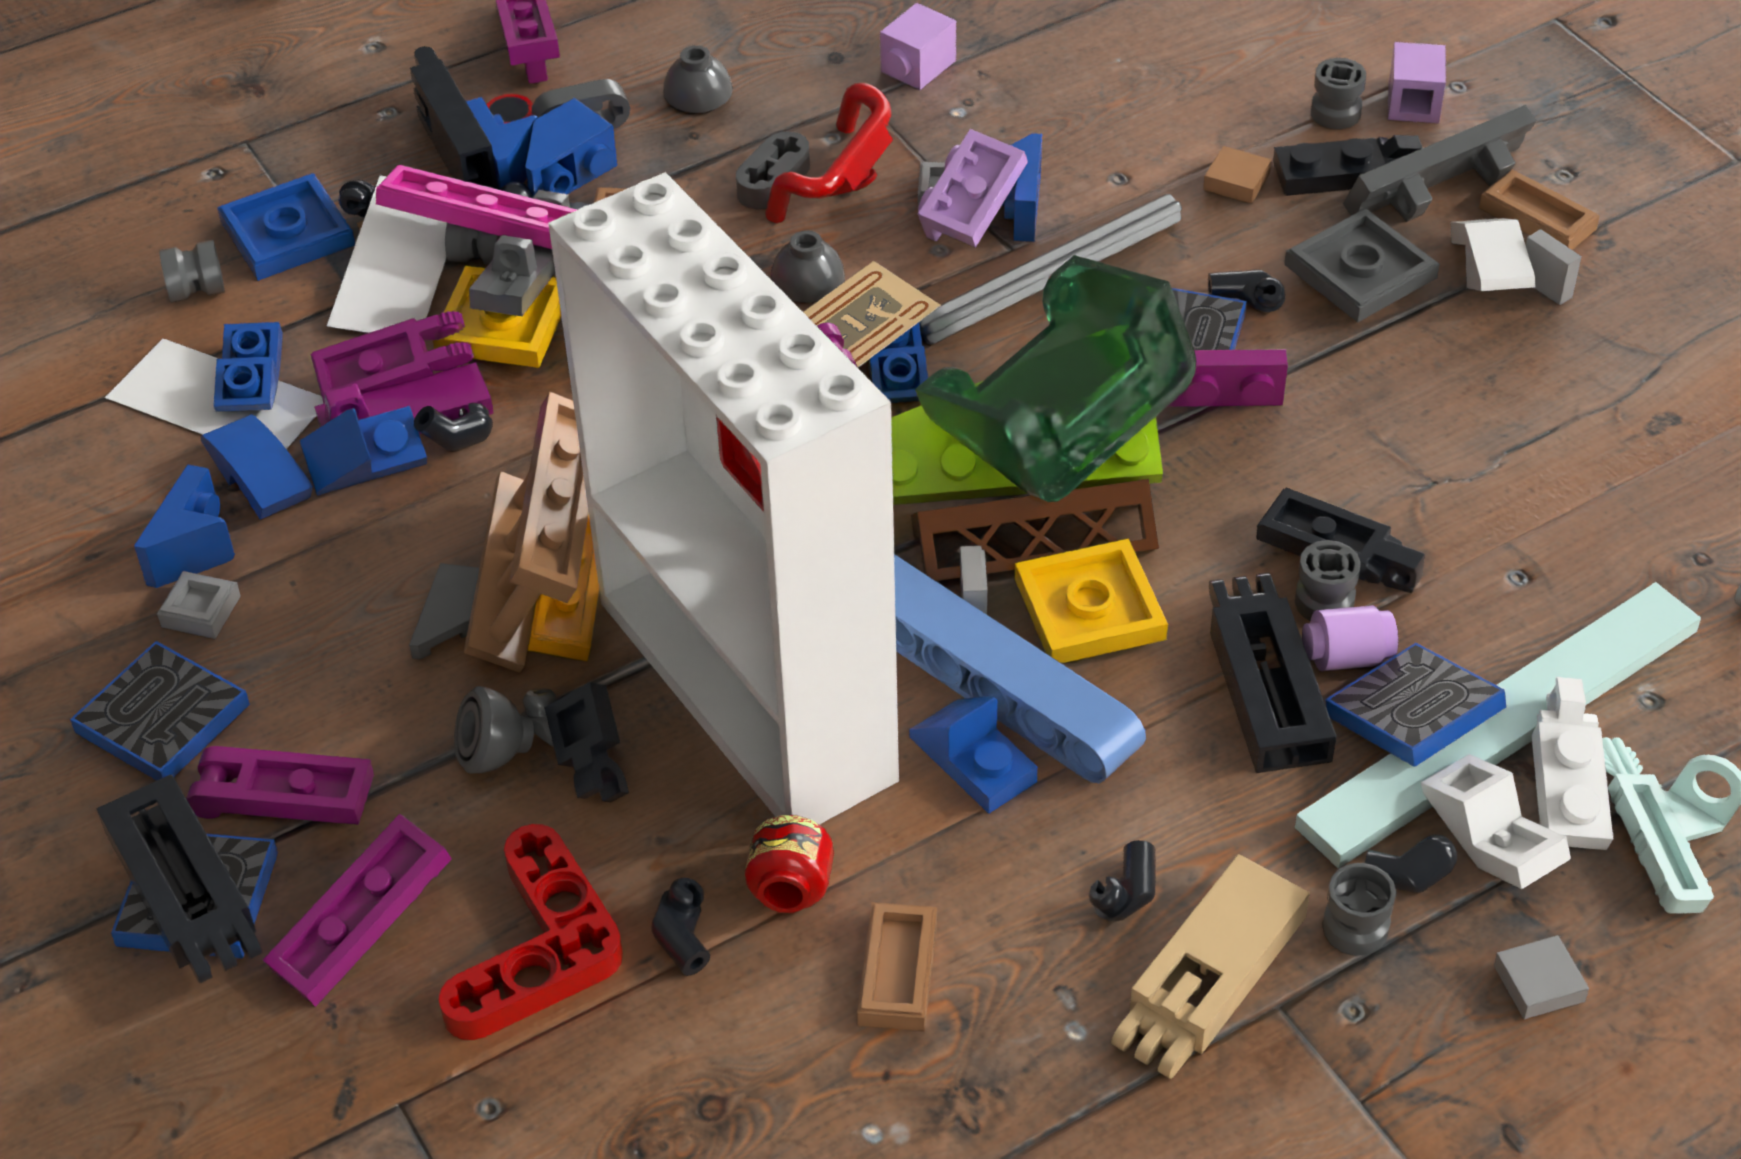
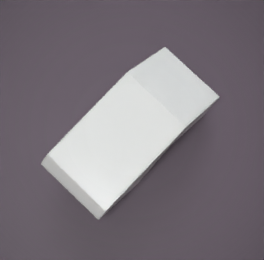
M1499 218L1451 222V243L1465 245L1468 289L1490 291L1535 287V275L1518 220Z
M1468 754L1421 782L1423 794L1479 869L1523 889L1571 859L1567 837L1521 816L1512 772Z

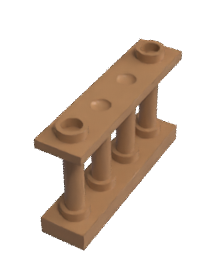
M549 392L540 406L530 468L525 479H520L500 471L496 478L464 647L465 654L519 673L525 666L534 607L539 596L543 594L568 603L577 589L589 514L573 400Z

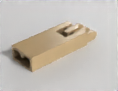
M1238 854L1134 984L1131 990L1130 1013L1116 1029L1111 1044L1122 1051H1126L1139 1034H1142L1144 1038L1139 1043L1134 1057L1142 1063L1149 1065L1163 1047L1166 1048L1167 1052L1159 1063L1158 1072L1172 1079L1193 1051L1202 1055L1305 920L1310 892ZM1201 965L1200 973L1206 976L1211 970L1220 975V978L1200 1004L1195 1007L1187 1001L1191 995L1197 996L1200 992L1202 979L1193 975V973Z

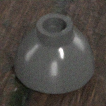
M699 45L684 48L680 53V58L667 71L664 80L663 94L665 100L672 107L688 113H705L715 110L725 104L733 92L731 78L725 66L717 58L711 56L710 51L706 47Z
M805 230L795 233L791 237L790 242L778 252L771 268V280L791 301L814 303L844 283L845 272L838 253L828 243L823 241L818 233Z
M476 686L466 694L460 704L456 717L454 745L457 759L467 773H485L496 770L507 764L516 753H527L530 750L534 738V724L530 716L520 715L512 701L502 693L491 688Z

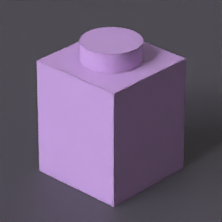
M914 4L880 31L881 72L921 90L956 61V20L921 4Z
M1394 42L1388 83V120L1439 123L1446 84L1445 45Z

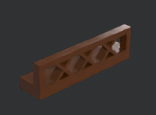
M1149 479L920 511L911 514L914 538L919 537L924 574L935 581L960 578V566L938 569L933 535L957 532L974 546H981L985 554L994 560L985 562L986 574L1015 570V563L1087 548L1096 534L1107 543L1119 541L1102 528L1113 511L1118 508L1138 506L1142 539L1130 541L1134 551L1141 552L1159 549ZM1103 511L1096 522L1084 514ZM1072 515L1090 530L1076 549L1064 551L1044 535L1057 517ZM1046 519L1038 531L1027 523L1028 521ZM1015 524L1032 537L1019 557L1005 559L986 544L1000 525ZM988 527L980 539L968 531ZM1038 543L1051 551V553L1030 555Z

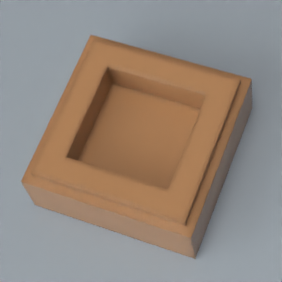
M1223 146L1204 176L1203 190L1252 204L1270 175L1272 159Z

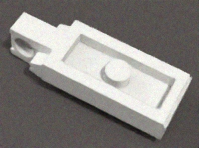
M1557 677L1551 693H1547L1546 696L1547 710H1540L1539 714H1537V726L1532 733L1540 825L1567 837L1568 847L1607 850L1613 841L1601 728L1598 727L1597 715L1584 714L1586 700L1582 679Z

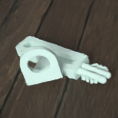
M1607 737L1602 738L1606 772L1614 776L1608 786L1611 801L1615 804V810L1621 816L1630 835L1631 843L1633 842L1635 846L1634 850L1636 854H1639L1638 858L1648 873L1656 890L1655 894L1659 897L1660 905L1664 907L1667 913H1702L1714 896L1711 886L1707 883V878L1704 877L1694 857L1690 843L1687 841L1723 831L1741 805V771L1733 763L1722 757L1700 755L1691 759L1669 791H1664L1661 789L1662 786L1658 783L1654 774H1640L1643 767L1638 765L1639 759L1635 758L1636 752L1631 751L1630 747H1625L1620 738L1615 737L1612 740ZM1702 771H1712L1720 774L1728 781L1731 794L1725 798H1714L1705 794L1697 785L1696 774Z

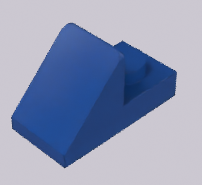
M482 97L466 101L492 145L498 189L500 190L506 183L511 181L524 183L527 179L525 166L534 120L538 117L529 116L504 124L500 114L492 115Z
M1032 133L1010 145L1025 151L1028 161L1001 205L1004 206V219H1014V241L1035 242L1041 180L1042 134Z
M410 406L358 420L355 408L349 409L300 440L302 452L317 496L427 464V456L419 432L414 428V417Z
M187 464L135 543L134 548L146 586L159 588L177 581L183 571L197 574L225 564L234 558L235 553L227 524L224 519L218 517L220 499L215 493L208 468Z
M994 696L957 699L909 729V737L989 814L1037 783L1038 767L997 729L998 700Z

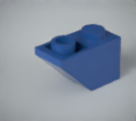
M573 98L534 120L525 166L528 188L531 191L532 198L538 190L569 194L618 166L613 125L577 99Z

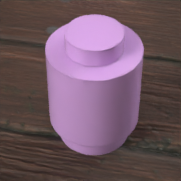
M1373 605L1316 610L1312 614L1310 623H1306L1303 626L1302 642L1309 660H1314L1320 671L1374 667L1381 665L1384 659H1390L1396 655L1398 649V630L1393 614L1389 610L1379 611Z

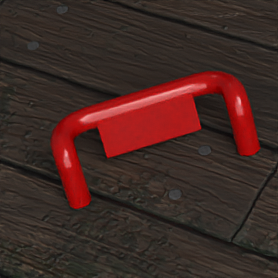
M855 83L846 89L842 97L836 128L843 133H852L856 128L862 104L871 110L870 116L822 176L807 177L796 172H784L775 178L771 186L765 216L770 222L780 223L785 220L791 193L803 198L821 199L861 190L876 179L877 173L872 167L893 141L886 128L892 116L891 107L883 92L867 83Z

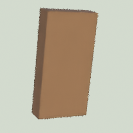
M1513 169L1482 193L1479 205L1480 209L1498 219L1518 220L1521 231L1528 235L1542 229L1571 250L1597 230L1600 215Z
M872 902L857 1009L858 1026L925 1031L937 928V907Z

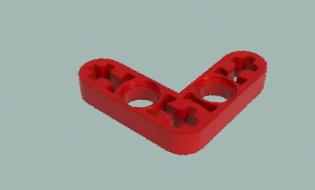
M528 824L519 827L509 835L504 846L509 876L544 933L466 969L446 981L440 990L439 1005L445 1028L452 1036L459 1039L477 1040L487 1037L609 978L616 973L622 964L621 937L616 923L560 835L553 828L544 824ZM535 851L539 857L545 856L548 872L540 876L539 868L533 858L524 855ZM560 892H572L581 898L577 906L564 912H555L545 906V903L551 896ZM592 942L596 948L602 947L603 950L592 955L590 950L587 948L581 949V946ZM559 954L563 955L565 965L569 963V969L561 970ZM541 966L550 972L547 980L536 987H522L514 982L517 973L526 967ZM498 983L503 984L506 999L501 1000L499 990H495L494 985ZM472 999L476 1005H481L482 1008L470 1013L469 1009L461 1006L460 1003Z

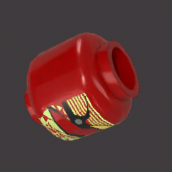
M780 815L765 820L756 828L751 839L744 871L747 888L764 906L780 913H794L815 905L824 897L829 885L834 859L832 838L821 825L802 816Z

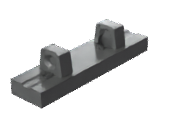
M1523 105L1361 174L1354 183L1343 205L1352 216L1365 208L1372 213L1392 204L1405 221L1408 222L1422 216L1432 202L1433 198L1427 189L1473 168L1491 186L1511 171L1515 161L1510 152L1520 147L1524 141L1525 134L1532 129L1537 120L1528 107Z
M538 190L533 196V199L576 210L590 205L581 202L569 203L568 194ZM502 235L494 245L493 260L469 288L470 309L522 317L555 274L552 249L533 245L531 239Z

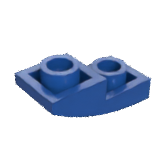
M279 322L224 324L222 359L216 360L213 405L216 412L272 410L278 386L283 333Z
M918 322L868 360L870 381L891 403L930 400L924 345L922 346Z
M253 414L201 436L202 444L228 485L237 483L260 520L311 498L313 486L302 469L278 438Z

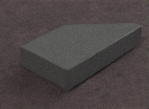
M440 563L409 644L413 659H423L431 655L430 648L457 634L461 638L467 636L479 568Z

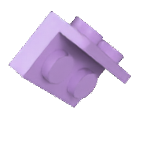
M970 129L962 143L955 145L949 152L944 172L936 185L929 187L920 200L918 216L926 237L937 241L943 233L976 247L1027 165L1028 161L1025 151Z

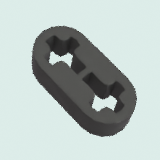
M600 79L553 89L542 93L532 105V115L539 118L575 98L612 124L613 129L620 127L626 122L631 109L622 86L617 81L610 79ZM611 100L608 103L609 108L600 110L603 107L602 102Z
M791 131L773 134L739 166L736 171L737 199L742 205L752 209H766L771 186L778 175L784 172H796L804 176L810 169L809 141L806 137Z

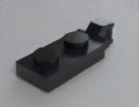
M1394 135L1390 139L1378 137L1377 139L1352 138L1344 141L1312 144L1300 143L1291 146L1274 147L1273 163L1286 196L1351 190L1359 175L1418 151L1423 147L1419 137L1413 135Z
M1287 487L1283 488L1257 525V540L1301 556V553L1307 546L1318 541H1337L1350 546L1358 554L1361 562L1358 579L1363 581L1366 579L1368 583L1379 584L1381 581L1386 587L1412 593L1423 575L1425 554L1403 546L1400 540L1390 535V526Z

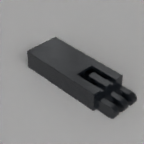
M431 47L416 49L414 57L417 66L410 67L412 81L416 86L413 89L415 99L419 104L417 106L418 118L449 173L454 179L499 190L492 145L443 61L437 57Z
M1270 573L1256 574L1257 593H1252L1246 576L1233 577L1232 589L1234 596L1228 595L1223 579L1209 581V595L1213 605L1210 635L1256 773L1333 762L1337 736L1287 597L1279 598ZM1270 637L1280 667L1269 669L1267 661L1260 663V670L1258 669L1256 661L1265 660L1267 649L1265 642L1261 643L1260 638Z
M172 774L96 808L107 838L179 969L189 965L196 979L201 984L213 978L211 967L205 957L214 953L223 970L227 971L238 966L229 945L239 941L243 952L249 959L263 953L254 934L257 931L249 906ZM155 803L158 804L157 806H155V807H153V808H151V809H149V810H147V811L145 810V808H147V807H149V806H151V805H153V804H155ZM136 812L139 813L138 815L131 817L132 814ZM210 896L217 909L208 913L204 902L199 903L188 909L192 920L189 921L183 909Z

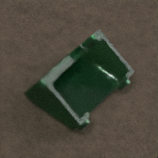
M1073 255L1053 272L1043 289L1042 302L1049 325L977 387H975L968 373L958 368L943 367L936 371L915 389L925 413L931 421L1025 493L1047 502H1057L1063 499L1182 394L1194 377L1197 362L1195 350L1169 281Z

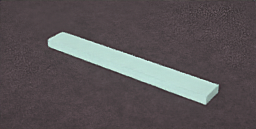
M1657 582L1653 583L1497 684V686L1505 690V709L1416 767L1390 753L1299 812L1296 816L1295 828L1338 869L1433 807L1423 794L1421 782L1468 754L1496 765L1532 741V733L1537 726V714H1539L1540 710H1547L1546 696L1547 693H1551L1557 677L1582 679L1587 705L1696 633L1701 617Z

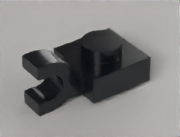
M588 682L544 707L557 763L562 766L574 767L575 773L573 778L577 798L587 799L600 792L602 801L611 803L628 794L629 790L622 770L607 754V750L619 744L620 739L606 685Z

